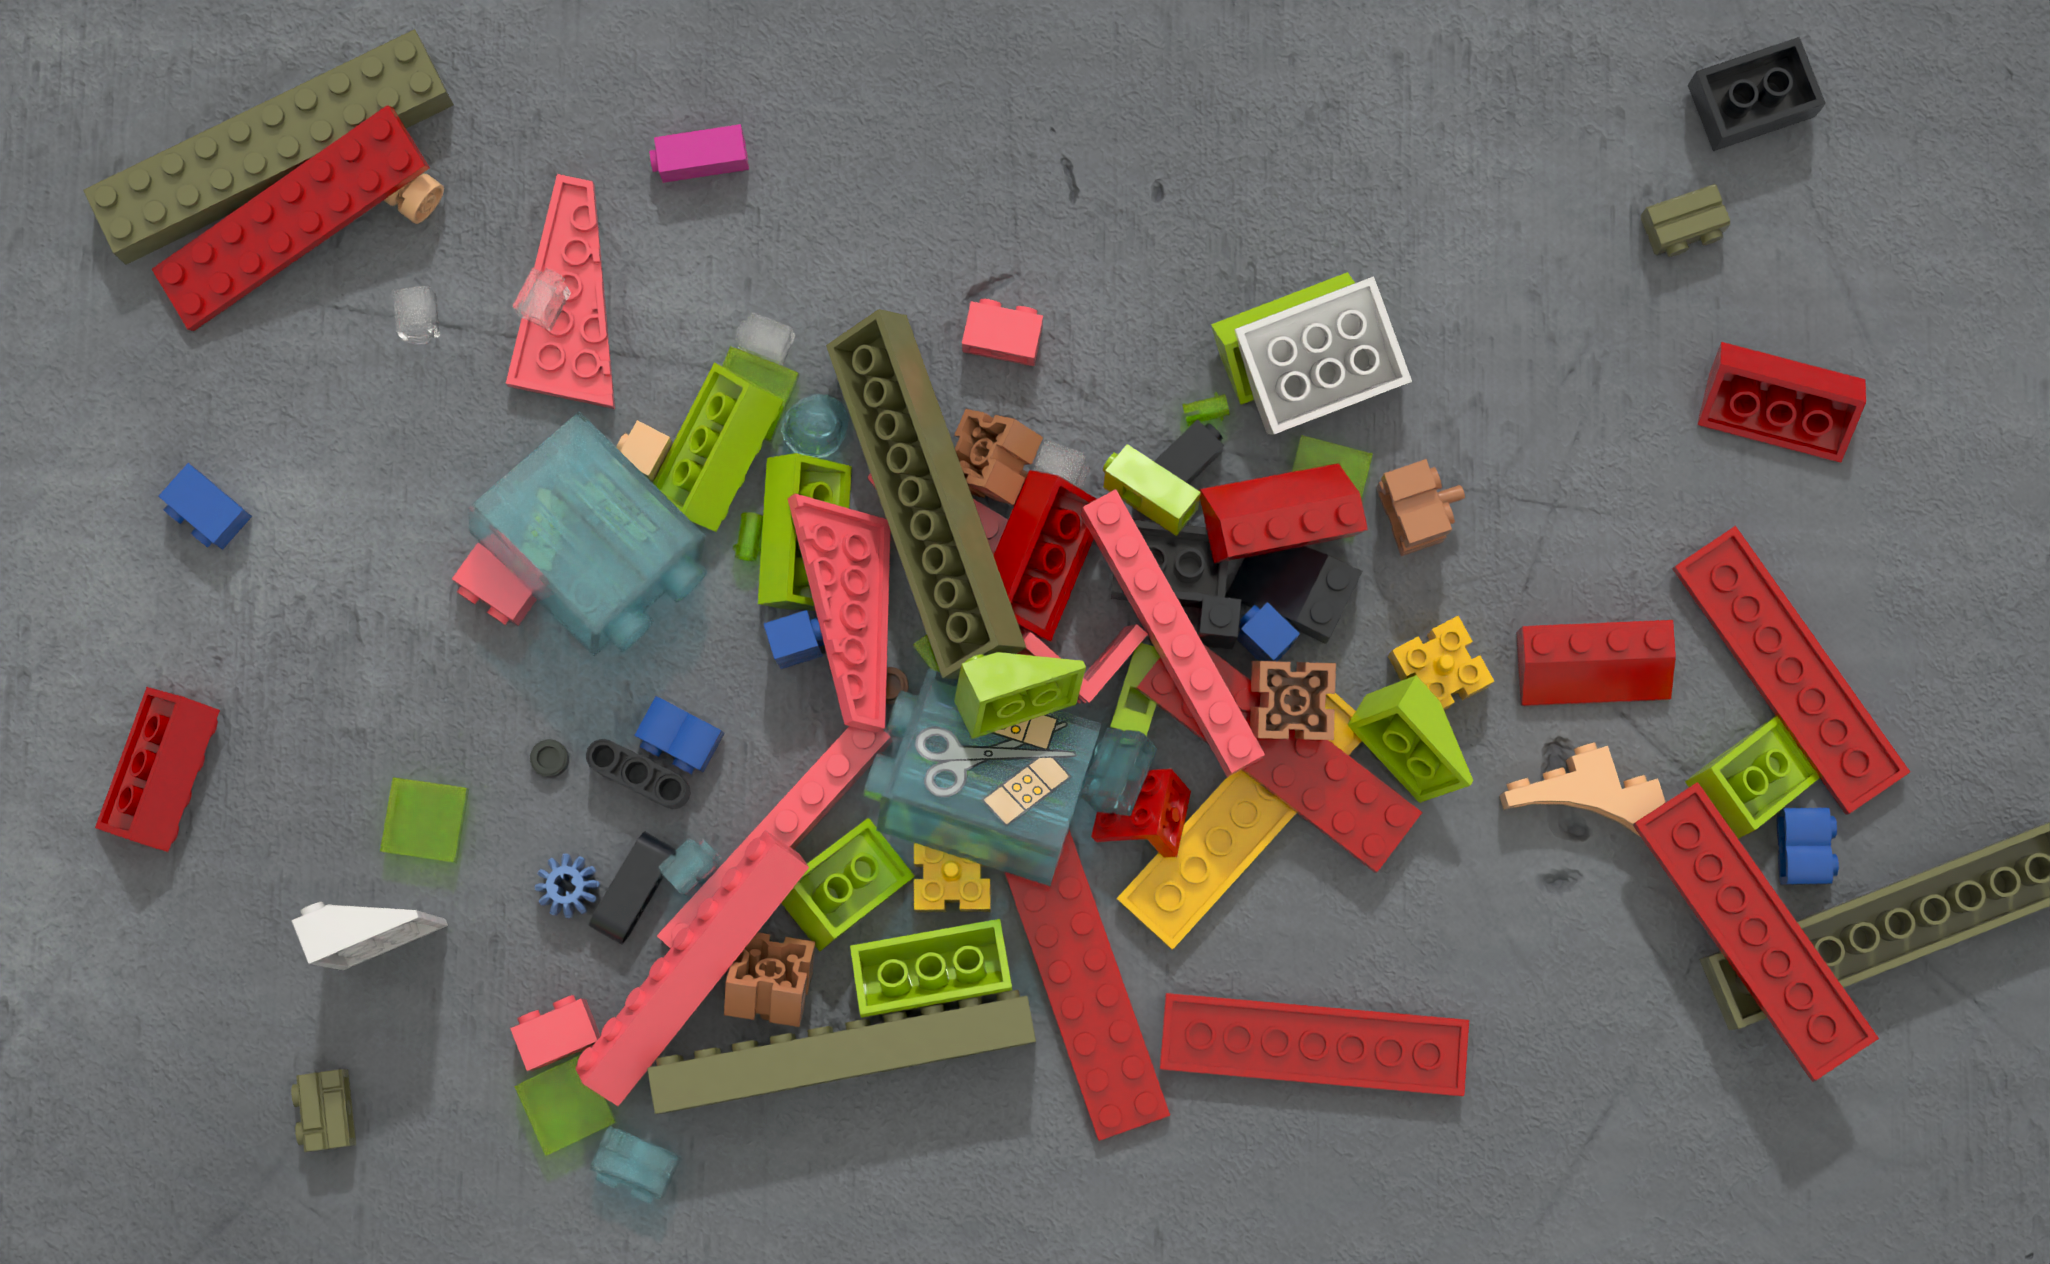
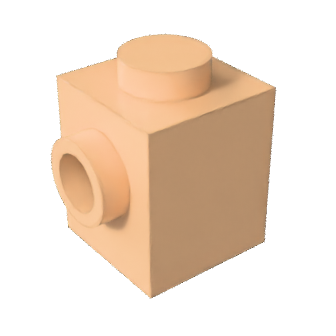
M637 420L630 434L625 433L621 437L615 453L618 454L616 460L623 467L621 473L641 483L643 478L653 483L673 444L671 438Z

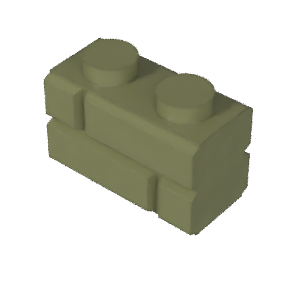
M1715 184L1646 207L1641 214V221L1646 234L1649 236L1654 254L1659 255L1667 252L1668 257L1689 250L1688 244L1700 240L1702 245L1714 243L1724 237L1722 233L1730 226V218Z
M348 1069L296 1075L297 1084L292 1085L291 1095L294 1107H300L301 1122H297L295 1126L298 1145H304V1152L355 1146L356 1136Z

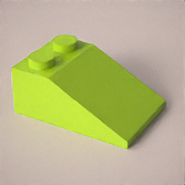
M1001 652L987 656L982 654L975 655L961 664L954 702L971 738L974 739L1076 705L1086 666L1080 660Z
M1416 675L1365 695L1349 721L1348 726L1419 803L1471 786L1473 778L1442 704Z
M1774 716L1687 779L1685 783L1688 787L1697 782L1700 784L1739 839L1758 829L1820 777L1778 716Z
M867 818L807 863L809 869L781 904L811 941H815V947L820 952L913 879L915 875L873 822Z

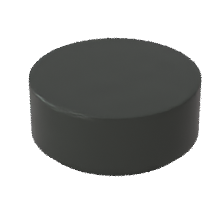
M546 739L538 742L533 747L530 753V763L532 768L541 776L553 778L561 775L566 770L569 764V754L567 749L558 741Z

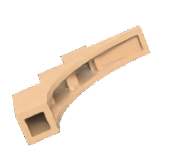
M1595 742L1574 749L1575 755L1566 760L1570 773L1566 774L1563 767L1543 773L1544 780L1530 784L1528 778L1507 784L1508 791L1499 795L1504 810L1532 804L1566 805L1590 810L1617 821L1638 836L1640 835L1633 827V824L1666 803L1658 778L1647 781L1645 775L1623 781L1625 788L1622 789L1609 747L1605 746L1597 749Z

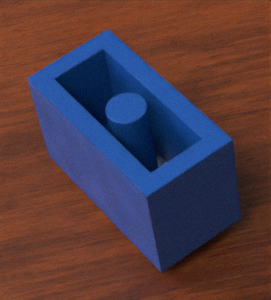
M189 463L186 464L158 496L168 504L163 510L179 524L186 520L195 527L191 534L206 547L213 543L223 550L252 517Z
M1267 602L1261 609L1254 605L1241 618L1237 641L1258 661L1277 662L1295 644L1300 633Z
M807 610L763 623L774 660L780 669L823 656L820 646L824 645L818 617L811 619Z

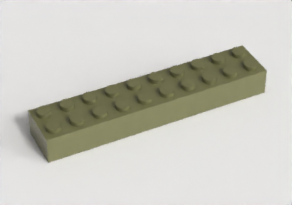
M414 29L114 174L83 191L113 254L127 265L230 215L386 105L393 107L405 128H408L454 106L422 40Z
M878 309L828 343L826 347L940 673L944 679L958 680L961 664L965 663L969 658L979 654L987 656L996 652L1016 654L1025 649L1026 645L907 315Z
M2050 822L2033 827L1796 922L1842 987H1847L2049 907ZM1721 951L1699 959L1729 1030L1740 1029L1767 1018Z
M1019 990L996 994L997 1001L983 1004L982 998L977 997L958 1001L959 1009L945 1011V1006L941 1004L921 1008L922 1016L908 1018L906 1012L883 1015L884 1023L871 1025L868 1019L846 1022V1030L833 1032V1027L830 1026L807 1030V1038L796 1039L795 1034L788 1033L769 1037L770 1045L758 1046V1041L751 1040L731 1044L733 1052L721 1054V1049L715 1047L694 1051L695 1059L684 1061L683 1055L657 1058V1066L647 1068L655 1114H665L1036 1043L1028 996L1020 997Z

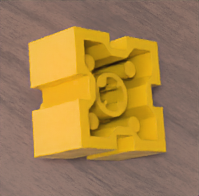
M1459 616L1433 628L1427 634L1429 642L1423 644L1418 636L1393 649L1388 655L1401 681L1416 675L1437 697L1444 710L1455 703L1452 695L1458 693L1463 701L1488 688L1495 682L1480 655L1471 659L1466 648L1473 641Z
M944 833L914 834L915 867H923V879H914L915 912H946V903L960 902L961 912H991L990 878L981 879V867H991L990 833H959V843H946Z

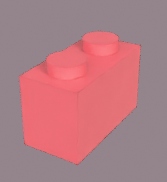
M980 299L979 303L971 301L962 340V351L964 353L1035 366L1043 328V315H1038L1037 310L1025 306H1017L1015 310L1003 308L1001 303L990 299Z
M480 543L475 545L452 578L460 586L457 590L458 594L474 605L478 600H481L490 606L487 613L504 625L510 620L519 626L544 590L539 583Z
M571 995L554 1002L555 1010L541 1015L539 1010L517 1018L519 1025L510 1029L527 1071L540 1069L588 1047H592L601 1035L587 1000H576L575 996Z

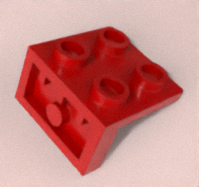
M1172 769L1108 773L1104 779L1091 837L1095 842L1147 839L1164 858L1177 857L1191 790Z

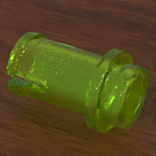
M1215 392L1213 393L1214 397L1187 404L1183 403L1184 414L1197 410L1200 411L1199 414L1185 417L1187 426L1190 427L1197 419L1201 423L1220 418V421H1224V417L1230 415L1226 395H1218Z
M751 512L741 513L737 544H734L732 548L735 551V558L753 562L757 561L758 555H761L759 544L763 525L762 515Z

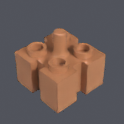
M965 409L954 436L959 438L955 451L971 495L982 498L988 496L995 501L1014 505L1028 474L1023 467L1024 465L1032 464L1043 437L1016 419L995 415L993 418L984 412Z
M1427 459L1384 473L1381 482L1376 487L1384 511L1389 517L1392 526L1391 530L1401 556L1442 543L1446 539V535L1452 530L1451 524L1455 523L1449 504L1465 498L1461 485L1437 492L1438 489L1442 488L1441 480L1436 468L1429 467Z
M1252 661L1251 691L1260 692V707H1251L1250 728L1256 738L1288 739L1289 729H1295V738L1334 740L1335 709H1325L1326 694H1335L1336 663L1297 662V672H1290L1291 662Z
M757 932L730 966L725 987L724 1015L754 1020L755 1015L758 1013L763 1020H769L770 1023L800 1027L805 1007V996L808 995L813 975L815 941L785 937L784 943L770 941V934Z

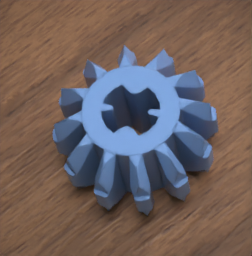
M563 854L561 858L562 866L555 859L550 858L548 865L553 871L551 873L542 869L538 871V875L547 880L546 883L536 884L535 890L547 892V894L540 898L539 903L545 906L553 902L550 914L557 916L563 908L565 918L569 919L573 917L574 905L581 914L587 913V907L582 902L584 899L596 903L598 898L588 893L589 889L599 888L600 882L596 880L588 881V878L596 873V869L590 866L582 870L585 865V858L579 856L572 865L571 856ZM569 876H572L571 883L576 888L573 893L566 891V896H563L564 889L559 886L560 882L563 879L569 881Z

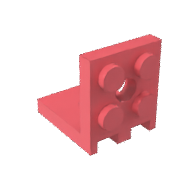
M1137 624L1125 626L1084 674L1077 703H1090L1148 633ZM1033 633L1022 634L1026 648L1016 654L1060 658Z

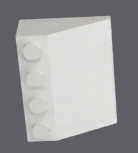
M1374 276L1234 329L1252 394L1267 434L1282 432L1412 382Z
M323 902L300 910L302 916L292 920L308 963L339 970L355 966L448 926L446 919L417 910L332 904L324 906Z

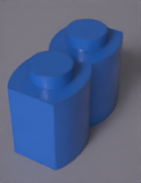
M655 696L634 736L643 740L639 746L640 748L657 757L664 751L675 757L672 765L692 775L695 768L704 773L725 733Z
M1783 808L1777 812L1780 885H1825L1833 883V876H1837L1839 870L1838 857L1836 854H1832L1831 839H1835L1837 835V822L1835 816L1830 815L1829 808Z

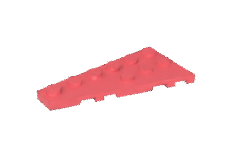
M557 174L506 384L508 387L615 409L595 185L593 181Z
M795 493L787 499L844 724L877 733L885 729L891 534L888 521L881 517Z

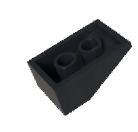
M1302 546L1245 557L1226 596L1233 599H1241V603L1250 608L1256 605L1261 609L1268 602L1296 630L1327 644L1363 571L1330 555Z

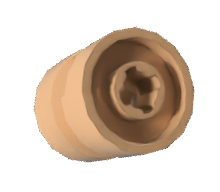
M424 173L384 201L391 206L398 204V211L413 223L419 224L429 217L439 204L443 196L444 186L430 175Z

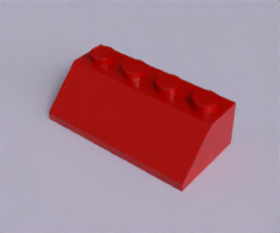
M1721 342L1709 373L1698 425L1841 463L1866 404V379Z
M1339 463L1198 490L1201 492L1200 501L1214 563L1353 537L1368 530L1360 493Z
M1029 470L993 556L1020 630L1027 633L1031 632L1039 638L1051 641L1094 539L1081 517L1082 507L1095 501L1097 498L1058 475Z
M1673 620L1522 626L1516 632L1521 706L1671 700L1676 660Z
M146 687L95 828L169 852L171 844L178 836V824L184 808L187 807L191 800V789L197 773L203 767L205 761L204 753L209 739L217 729V717L220 710L183 696Z

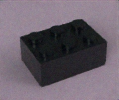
M1800 37L1698 70L1688 83V88L1713 151L1814 118L1826 104Z
M1134 520L1181 606L1200 608L1203 595L1225 598L1228 561L1214 563L1206 527L1185 525L1176 536L1156 522ZM1113 574L1111 599L1128 601Z

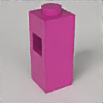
M741 124L654 137L655 150H649L652 171H659L663 183L749 170L745 137Z

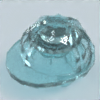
M814 394L803 398L794 404L784 415L781 429L785 444L792 454L798 453L823 459L836 452L842 444L848 429L849 416L845 407L837 399L829 395Z

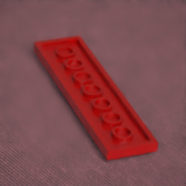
M386 105L153 267L152 271L186 328L195 331L430 169L393 107Z
M1736 525L1672 568L1773 713L1783 723L1845 815L1850 814L1910 773L1903 760Z
M1204 645L1250 727L1251 707H1260V692H1252L1250 679ZM1159 658L1136 689L1208 744L1161 658ZM1289 729L1288 739L1256 738L1265 755L1259 761L1242 769L1243 772L1374 873L1379 871L1422 814L1419 809L1329 740L1295 738V729Z
M1698 782L1633 824V827L1812 1082L1879 1039Z
M1066 829L998 853L1098 1141L1170 1116L1070 830Z
M1166 993L1159 1069L1464 1096L1469 1020Z

